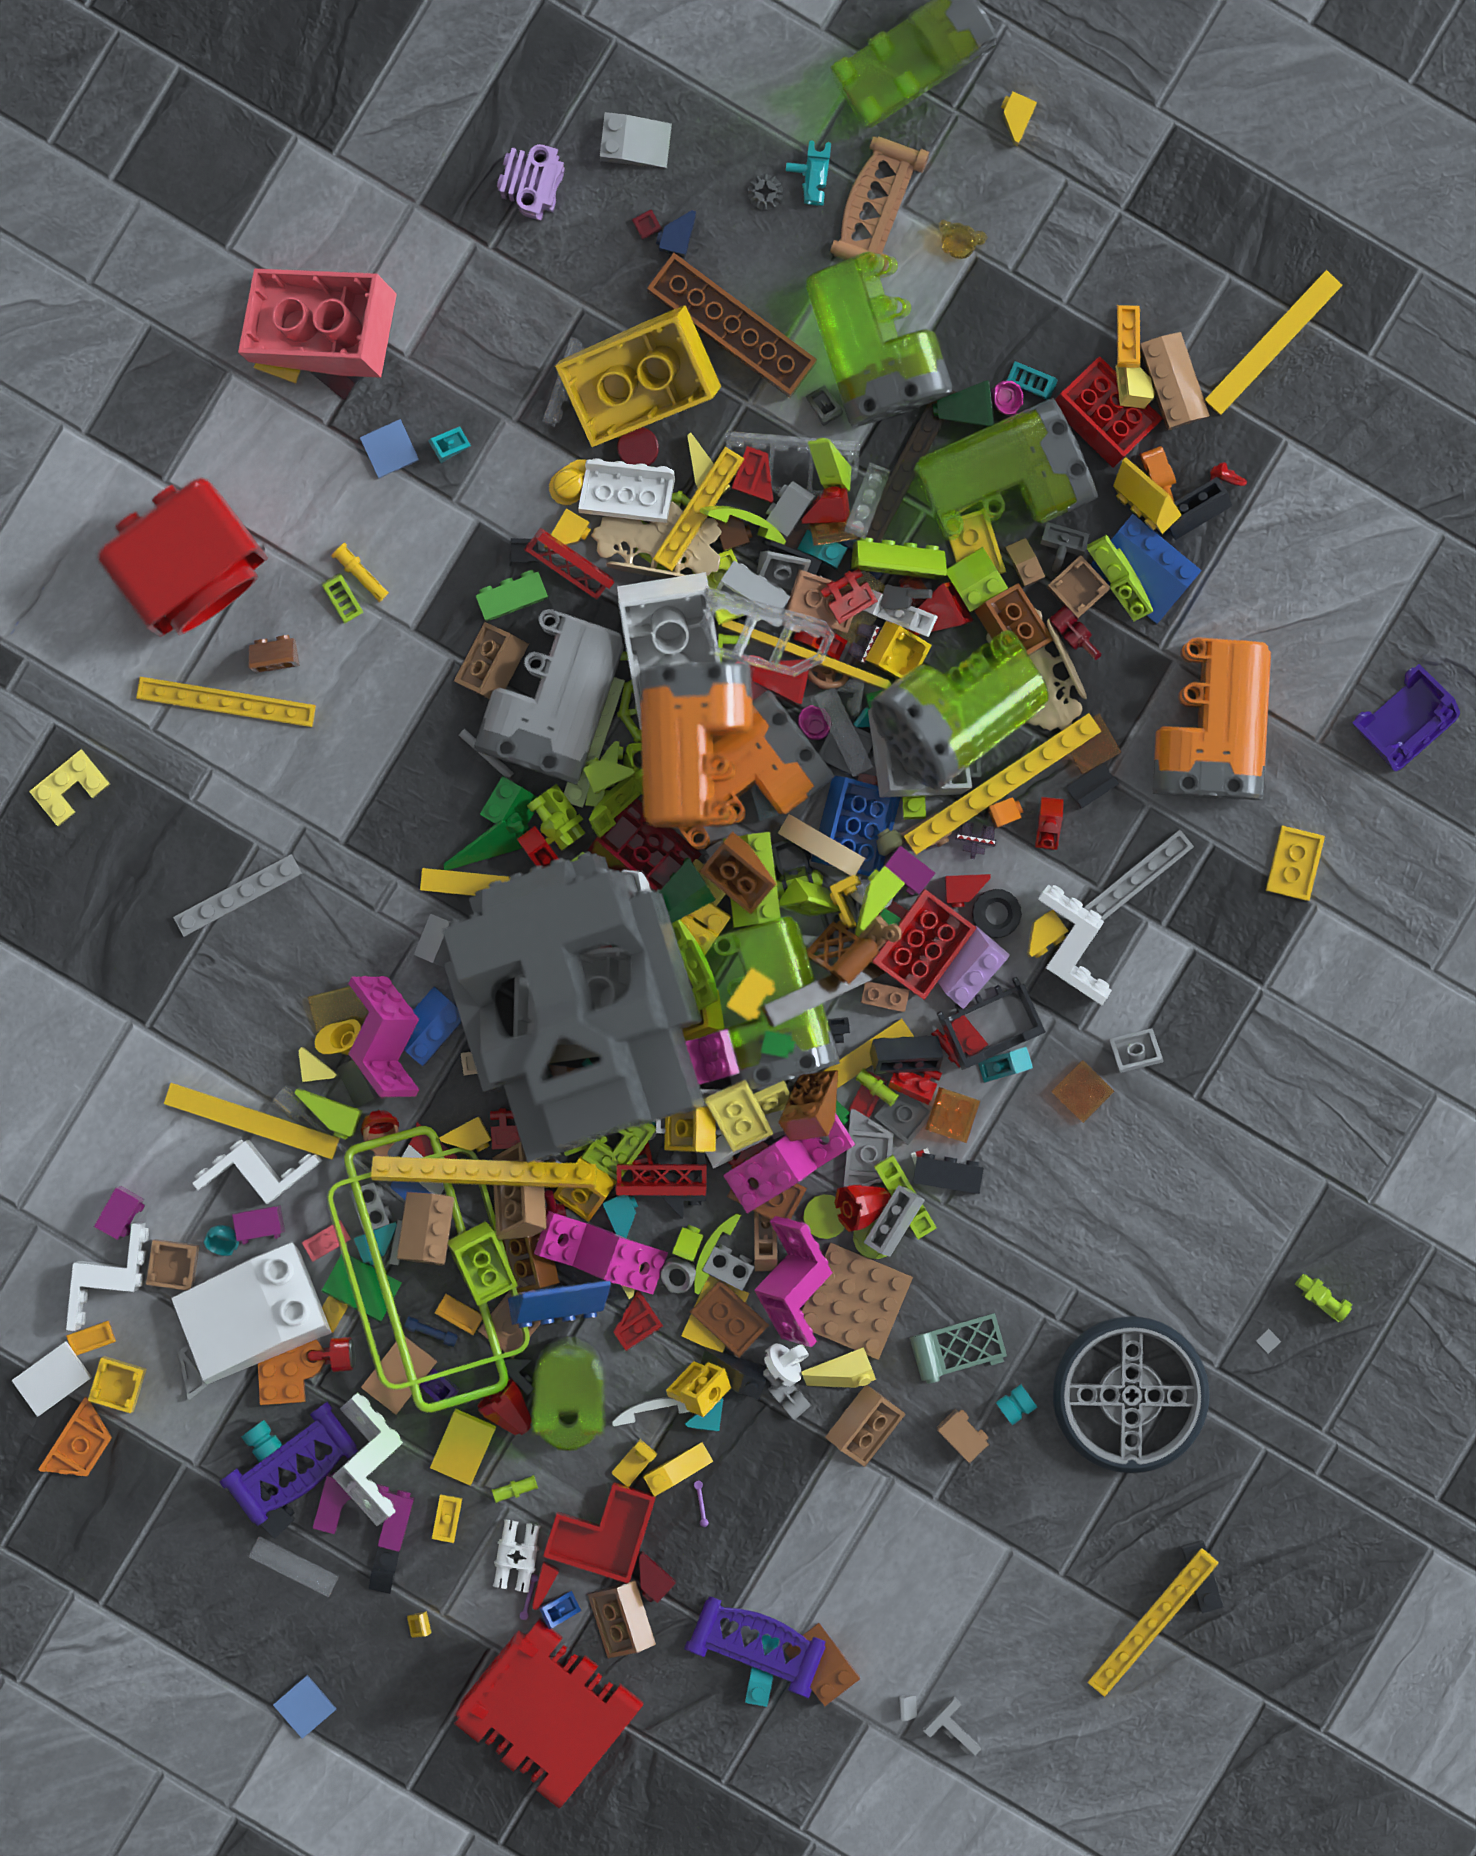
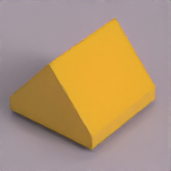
M427 1611L407 1616L412 1638L425 1637L431 1634Z

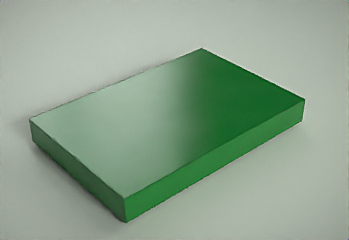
M341 1253L321 1292L358 1311ZM349 1255L366 1315L381 1323L387 1308L376 1270ZM386 1275L394 1299L402 1282Z

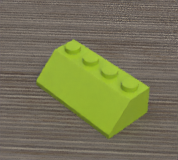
M860 537V541L857 540L853 543L851 569L854 570L859 568L862 571L940 579L947 574L945 551L939 550L938 546L926 545V548H917L915 543H904V546L895 545V541L882 540V543H875L872 538Z
M770 832L739 836L751 846L776 882ZM775 885L752 914H749L730 898L734 927L781 921L777 885Z

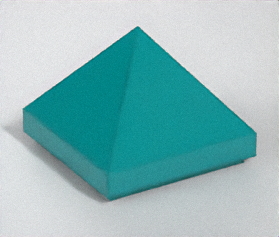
M868 707L862 711L853 726L856 728L870 727L868 710L870 709Z

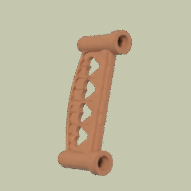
M874 136L869 148L873 150V155L868 159L852 186L844 210L841 239L839 241L834 240L830 253L834 254L835 257L875 271L874 274L883 277L890 260L889 255L882 253L912 173L914 170L923 173L930 152L923 149L918 151L880 136L878 138ZM881 161H885L896 175L878 179L875 176V172L879 170L878 164ZM873 182H878L888 196L869 199L867 193L871 191L870 185ZM870 203L880 217L861 220L859 214L864 211L862 208L863 204ZM858 223L863 224L872 238L859 241L852 240L851 235L856 232L855 225Z

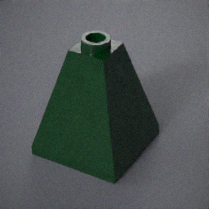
M989 380L937 400V403H933L934 417L939 416V419L994 427Z

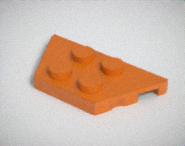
M84 1397L41 1464L38 1469L39 1471L88 1476L112 1437L87 1397Z

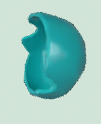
M216 1225L208 1230L203 1243L206 1249L212 1253L230 1256L234 1250H237L240 1241H237L235 1230L230 1226Z

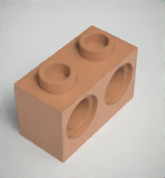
M868 981L864 983L860 1003L905 1012L909 990Z

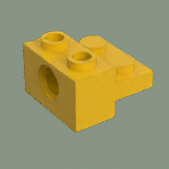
M709 903L680 920L693 935L703 954L706 955L731 916L713 903Z
M693 1361L666 1389L668 1397L684 1403L688 1411L704 1417L731 1389V1385L725 1369L709 1362L704 1366Z

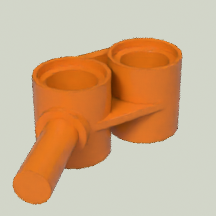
M1162 446L1141 453L1140 457L1149 478L1167 492L1174 502L1170 488L1176 483V479L1171 466L1168 464Z

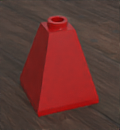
M952 582L940 585L933 592L932 598H927L919 607L923 611L938 616L931 632L973 621ZM908 630L909 632L915 635H920L919 633Z
M811 660L755 663L750 665L751 682L766 690H770L771 693L800 707Z

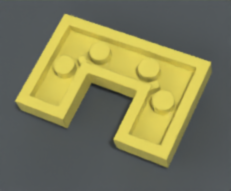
M81 749L29 792L54 823L60 826L76 813L62 794L79 781L88 794L94 798L109 786L110 783Z

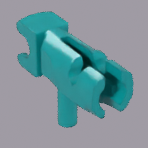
M810 140L807 164L787 162L786 171L803 173V176H805V183L802 184L805 204L823 206L825 193L818 189L826 187L831 143L827 142L825 149L818 152L814 147L815 142Z

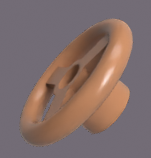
M812 662L808 673V679L812 683L826 690L845 685L849 676L843 675L840 680L835 681V674L838 672ZM812 670L818 672L817 677L814 676Z

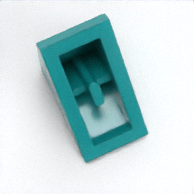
M460 427L428 440L441 463L471 446Z
M723 1397L704 1417L697 1414L693 1415L685 1422L686 1426L719 1431Z

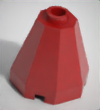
M850 1185L838 1188L834 1202L836 1209L840 1208L841 1214H837L838 1219L848 1232L864 1229L880 1217L892 1196L882 1187Z
M512 1378L508 1379L507 1386L502 1391L484 1397L477 1405L478 1410L485 1418L513 1435L519 1433L523 1435L531 1428V1416L519 1386Z

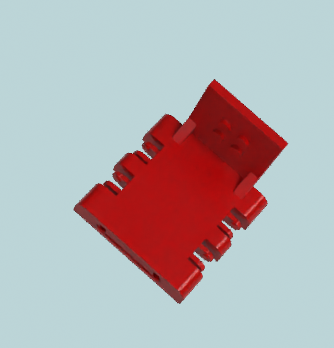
M539 1618L526 1635L518 1629L463 1697L456 1713L459 1718L454 1724L477 1743L492 1727L495 1730L485 1741L488 1746L494 1742L496 1736L500 1733L505 1740L497 1747L496 1752L498 1754H501L510 1742L513 1744L500 1761L510 1770L515 1771L525 1757L528 1756L529 1759L520 1769V1772L523 1774L527 1772L533 1762L538 1764L540 1768L534 1772L530 1779L534 1783L544 1771L548 1772L535 1790L559 1809L638 1713L644 1702L621 1683L607 1700L604 1697L613 1686L610 1682L597 1694L592 1689L601 1681L602 1675L598 1673L589 1685L585 1683L595 1672L598 1665L584 1655L572 1672H570L569 1668L577 1660L578 1656L576 1654L571 1655L564 1666L560 1664L558 1660L567 1650V1647L563 1645L555 1656L552 1657L550 1654L560 1643L563 1636L553 1628L549 1629L546 1622Z

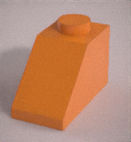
M1013 797L987 808L995 829L1020 819V814L1023 813L1019 800L1014 801Z

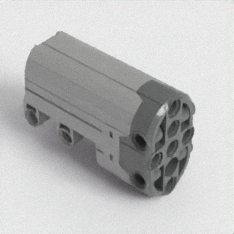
M545 610L539 616V622L545 633L555 636L550 655L546 656L533 652L525 658V666L532 676L541 679L535 699L503 688L493 690L473 750L515 764L516 766L578 785L624 645L621 635L617 632L554 610ZM554 618L556 622L553 626L545 625L546 620ZM536 660L542 662L538 669L531 668L532 662Z

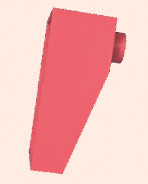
M254 269L238 353L248 362L339 376L381 378L397 294L378 274Z

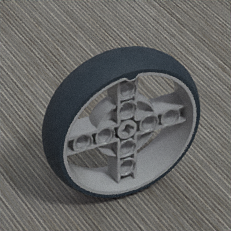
M1128 1316L1113 1318L1094 1325L1083 1332L1063 1355L1053 1384L1055 1415L1062 1433L1080 1455L1091 1463L1120 1473L1152 1471L1179 1458L1198 1437L1209 1408L1208 1377L1202 1360L1194 1347L1185 1337L1170 1326L1144 1317ZM1121 1334V1363L1110 1368L1101 1379L1100 1384L1071 1383L1078 1363L1093 1346L1109 1337ZM1143 1335L1162 1341L1176 1352L1186 1366L1192 1385L1163 1384L1158 1374L1152 1368L1143 1364ZM1129 1344L1137 1346L1138 1350L1134 1356L1126 1354V1347ZM1131 1366L1136 1367L1137 1375L1134 1378H1127L1125 1374L1126 1369ZM1088 1388L1092 1390V1397L1089 1400L1081 1399L1080 1394L1083 1389ZM1109 1388L1113 1389L1115 1392L1114 1398L1109 1401L1105 1400L1103 1392ZM1130 1389H1134L1133 1392L1137 1393V1396L1133 1397V1401H1129V1398L1125 1396L1126 1393L1130 1392ZM1152 1389L1159 1391L1160 1395L1156 1401L1148 1399V1393ZM1175 1389L1182 1392V1397L1178 1401H1172L1170 1398L1171 1392ZM1071 1405H1100L1104 1415L1112 1423L1120 1426V1455L1101 1449L1085 1436L1074 1418ZM1163 1406H1191L1189 1417L1180 1433L1163 1448L1142 1455V1426L1152 1422L1158 1416ZM1130 1411L1137 1414V1419L1133 1423L1125 1421V1415ZM1128 1434L1136 1435L1137 1440L1134 1445H1126L1125 1437Z

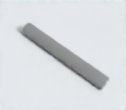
M464 729L459 736L474 749L476 738ZM479 753L507 779L514 775L499 759Z

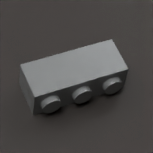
M733 561L716 588L771 625L774 624L790 599V596L783 589L768 583L766 578L754 574L746 565Z
M898 1185L864 1243L880 1254L890 1257L925 1199L910 1189Z

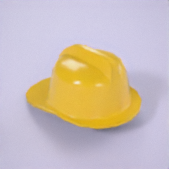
M585 459L571 462L551 478L549 492L557 503L571 505L580 500L586 471Z
M349 1019L325 1026L315 1038V1048L322 1054L342 1053L349 1055L348 1053L361 1029L360 1023L355 1019Z

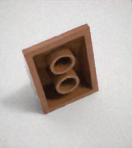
M289 635L276 637L277 641L268 642L267 639L255 640L254 645H249V669L255 673L300 666L296 640L290 638Z
M733 831L699 871L749 914L753 913L777 884L751 846Z
M818 1623L802 1636L809 1641L816 1637L826 1642L824 1645L826 1646L810 1686L822 1704L826 1706L859 1681L860 1675L822 1625ZM790 1644L784 1651L792 1660L801 1653V1648L799 1646L792 1647V1644Z

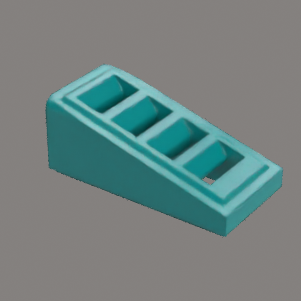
M1015 361L1006 381H1013L1021 389L1048 400L1051 398L1058 380L1055 377ZM1020 369L1024 371L1019 382L1015 381ZM1028 373H1031L1032 375L1029 379V382L1027 385H1025L1024 382L1028 376ZM1040 377L1036 389L1032 388L1036 378ZM1047 380L1048 383H1047V385H1046V387H1045L1044 392H1042V391H1041V390H1042V387H1043L1045 381Z

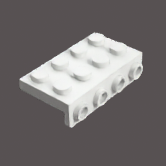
M597 458L586 460V471L578 508L579 513L667 523L675 482L672 469L665 466L632 465L622 461L606 462Z

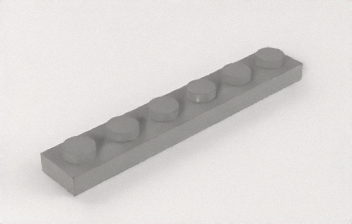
M1178 830L1087 904L1084 909L1089 912L1090 910L1095 911L1102 917L1101 920L1104 921L1194 846L1183 832Z
M291 854L173 918L183 937L302 875V872Z

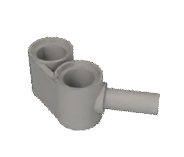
M768 1369L764 1370V1376L771 1382L767 1389L779 1403H782L783 1408L794 1420L812 1406L803 1394L797 1390L795 1385L785 1386L782 1384L784 1381L780 1377L775 1379Z

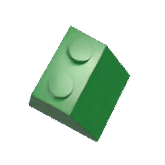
M502 776L480 815L496 824L500 820L507 821L512 814L518 812L522 817V824L526 826L535 811L531 812L527 805L536 799L537 796Z

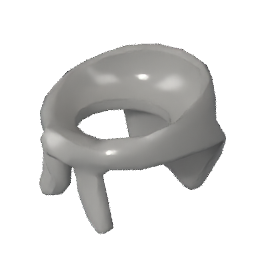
M679 1257L667 1259L661 1270V1280L671 1293H684L688 1291L695 1280L696 1268L694 1264ZM681 1269L685 1273L686 1281L683 1285L676 1286L670 1281L669 1274L671 1270Z

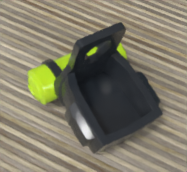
M788 839L771 845L774 869H777L778 880H776L778 898L783 896L794 878L822 886L823 876L818 869L813 870L810 866L811 853Z

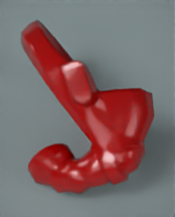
M1225 462L1214 466L1210 471L1211 480L1217 477L1237 486H1245L1247 484L1246 479L1235 474V471L1228 470L1227 463Z

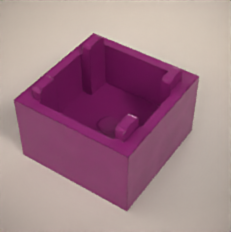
M901 846L885 865L905 883L904 885L907 887L906 892L911 896L914 893L919 895L936 874Z
M123 1186L116 1187L94 1227L117 1240L125 1237V1235L128 1236L131 1232L129 1226L136 1213L142 1212L145 1207L143 1204L144 1198Z
M281 1205L232 1214L237 1241L242 1240V1244L249 1243V1239L274 1235V1238L277 1239L281 1237V1233L285 1232Z

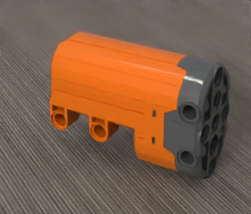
M1193 638L1183 645L1180 653L1182 659L1186 662L1201 663L1200 683H1190L1181 689L1178 694V701L1185 707L1199 708L1198 728L1163 726L1156 731L1153 794L1210 799L1263 800L1271 652L1268 649V645L1254 641ZM1190 646L1196 648L1197 655L1191 653ZM1187 690L1194 693V700L1188 697Z
M690 662L640 669L644 817L649 824L661 828L728 826L733 824L737 819V812L722 799H715L714 781L730 780L734 777L736 770L733 763L723 755L713 753V736L748 733L753 728L750 664L737 662Z
M770 690L762 693L752 701L753 728L748 733L713 736V753L723 755L733 763L736 770L732 779L714 781L715 799H722L733 808H740V813L737 815L734 824L741 823L746 817V811L738 798L755 785L758 786L778 814L786 815L835 777ZM703 826L678 827L694 849L702 851L709 847L710 837ZM696 835H704V840L701 843H694Z

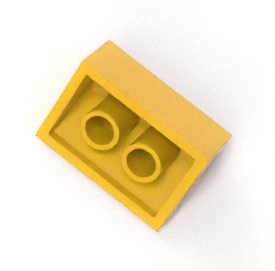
M1125 457L1122 460L1113 485L1118 493L1116 497L1123 505L1128 503L1131 506L1130 510L1138 518L1143 516L1146 519L1144 522L1152 530L1158 529L1163 534L1181 516V513L1169 494Z

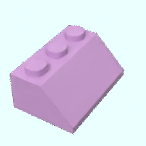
M977 927L941 976L938 984L946 995L964 1009L1004 964L1010 954Z

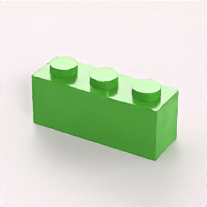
M533 570L522 573V578L515 581L512 578L501 581V586L492 589V586L480 589V594L476 595L485 621H491L548 599L539 572L534 573Z

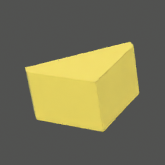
M304 1047L299 1049L302 1082L337 1077L338 1074Z

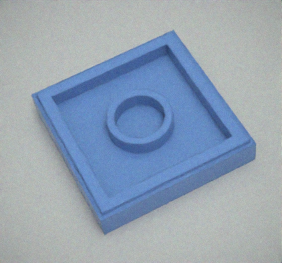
M401 419L360 437L378 478H382L419 461Z
M308 1675L273 1704L302 1739L337 1709Z

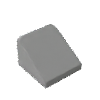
M915 1695L899 1697L901 1721L917 1717Z

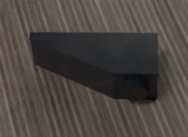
M707 1347L705 1348L700 1364L705 1366L709 1362L725 1369L733 1390L760 1400L767 1379L763 1372L765 1369H768L767 1367Z

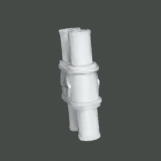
M505 1519L502 1539H499L497 1542L499 1546L497 1558L494 1561L496 1573L493 1586L499 1588L500 1579H502L501 1588L507 1589L509 1571L512 1568H517L519 1572L515 1590L521 1592L522 1583L524 1582L523 1592H529L531 1575L536 1571L537 1551L540 1549L537 1541L541 1526L535 1524L534 1531L531 1533L532 1524L526 1523L524 1543L517 1544L515 1537L519 1522L513 1520L512 1527L509 1529L510 1520ZM515 1550L520 1551V1555L523 1556L518 1561H514V1557L510 1556V1554L515 1553Z

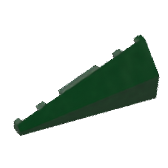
M688 857L684 859L682 867L676 873L673 872L669 876L670 880L667 884L655 892L662 894L671 924L716 900ZM614 944L611 945L612 948L619 947Z

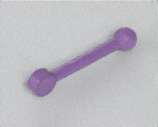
M696 1481L694 1487L697 1489L699 1500L700 1525L707 1527L709 1522L705 1516L701 1490L703 1483Z
M535 1574L531 1575L524 1609L520 1612L522 1620H526L529 1616L527 1612L534 1585L538 1581V1576Z

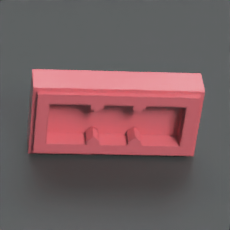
M339 1220L343 1237L346 1243L350 1241L352 1238L347 1232L342 1221ZM334 1225L327 1227L302 1242L312 1262L339 1247Z

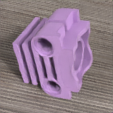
M536 145L531 148L528 158H526L525 151L520 150L518 157L515 148L511 149V153H506L503 163L505 165V173L499 176L498 191H500L501 198L506 199L507 194H509L510 201H515L517 194L516 200L522 215L541 221L544 210L554 211L556 190L565 172L564 162L559 161L560 156H557L558 149L545 145ZM540 156L546 158V160L541 163L535 161ZM527 199L534 200L533 204L529 206L523 203Z

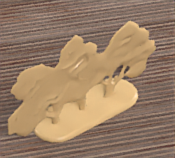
M673 501L670 504L667 523L650 521L649 524H643L641 520L605 516L602 518L601 526L594 528L591 537L597 541V553L600 557L608 558L618 553L625 559V563L608 562L606 566L612 569L663 579L686 576L680 574V571L686 567L691 568L695 574L706 572V576L710 575L711 572H717L719 569L720 556L710 547V544L714 543L719 535H721V530L717 526V521L713 518H706L682 556L687 558L685 563L681 564V557L674 568V572L656 569L657 562L653 558L683 513L682 509ZM621 542H627L630 547V554H627L626 550L623 551ZM617 544L619 550H615L614 545ZM638 547L637 552L633 553V548ZM642 552L650 554L652 557L650 568L633 565V557Z
M1036 610V612L1038 613V615L1040 616V618H1041V620H1042V613H1041V611ZM1048 618L1047 626L1060 656L1052 657L1045 650L1044 646L1012 667H1009L1007 662H1005L1002 666L998 667L996 683L1001 685L1010 684L1017 691H1022L1026 688L1031 691V696L1025 705L1026 722L1032 725H1040L1043 729L1050 731L1057 727L1064 730L1072 725V720L1080 716L1083 709L1081 703L1076 699L1070 698L1071 686L1075 685L1076 690L1083 699H1087V696L1060 635ZM988 633V643L990 644L994 652L1000 653L999 649L997 648V646L995 645L994 641ZM1062 661L1070 675L1065 681L1057 679L1052 671L1053 666ZM1054 682H1059L1060 685L1056 687ZM1064 686L1065 689H1063L1062 691L1065 694L1060 700H1058L1056 698V694L1058 690ZM1065 698H1068L1069 702L1067 704L1063 703ZM1036 700H1043V703L1039 706L1034 705Z

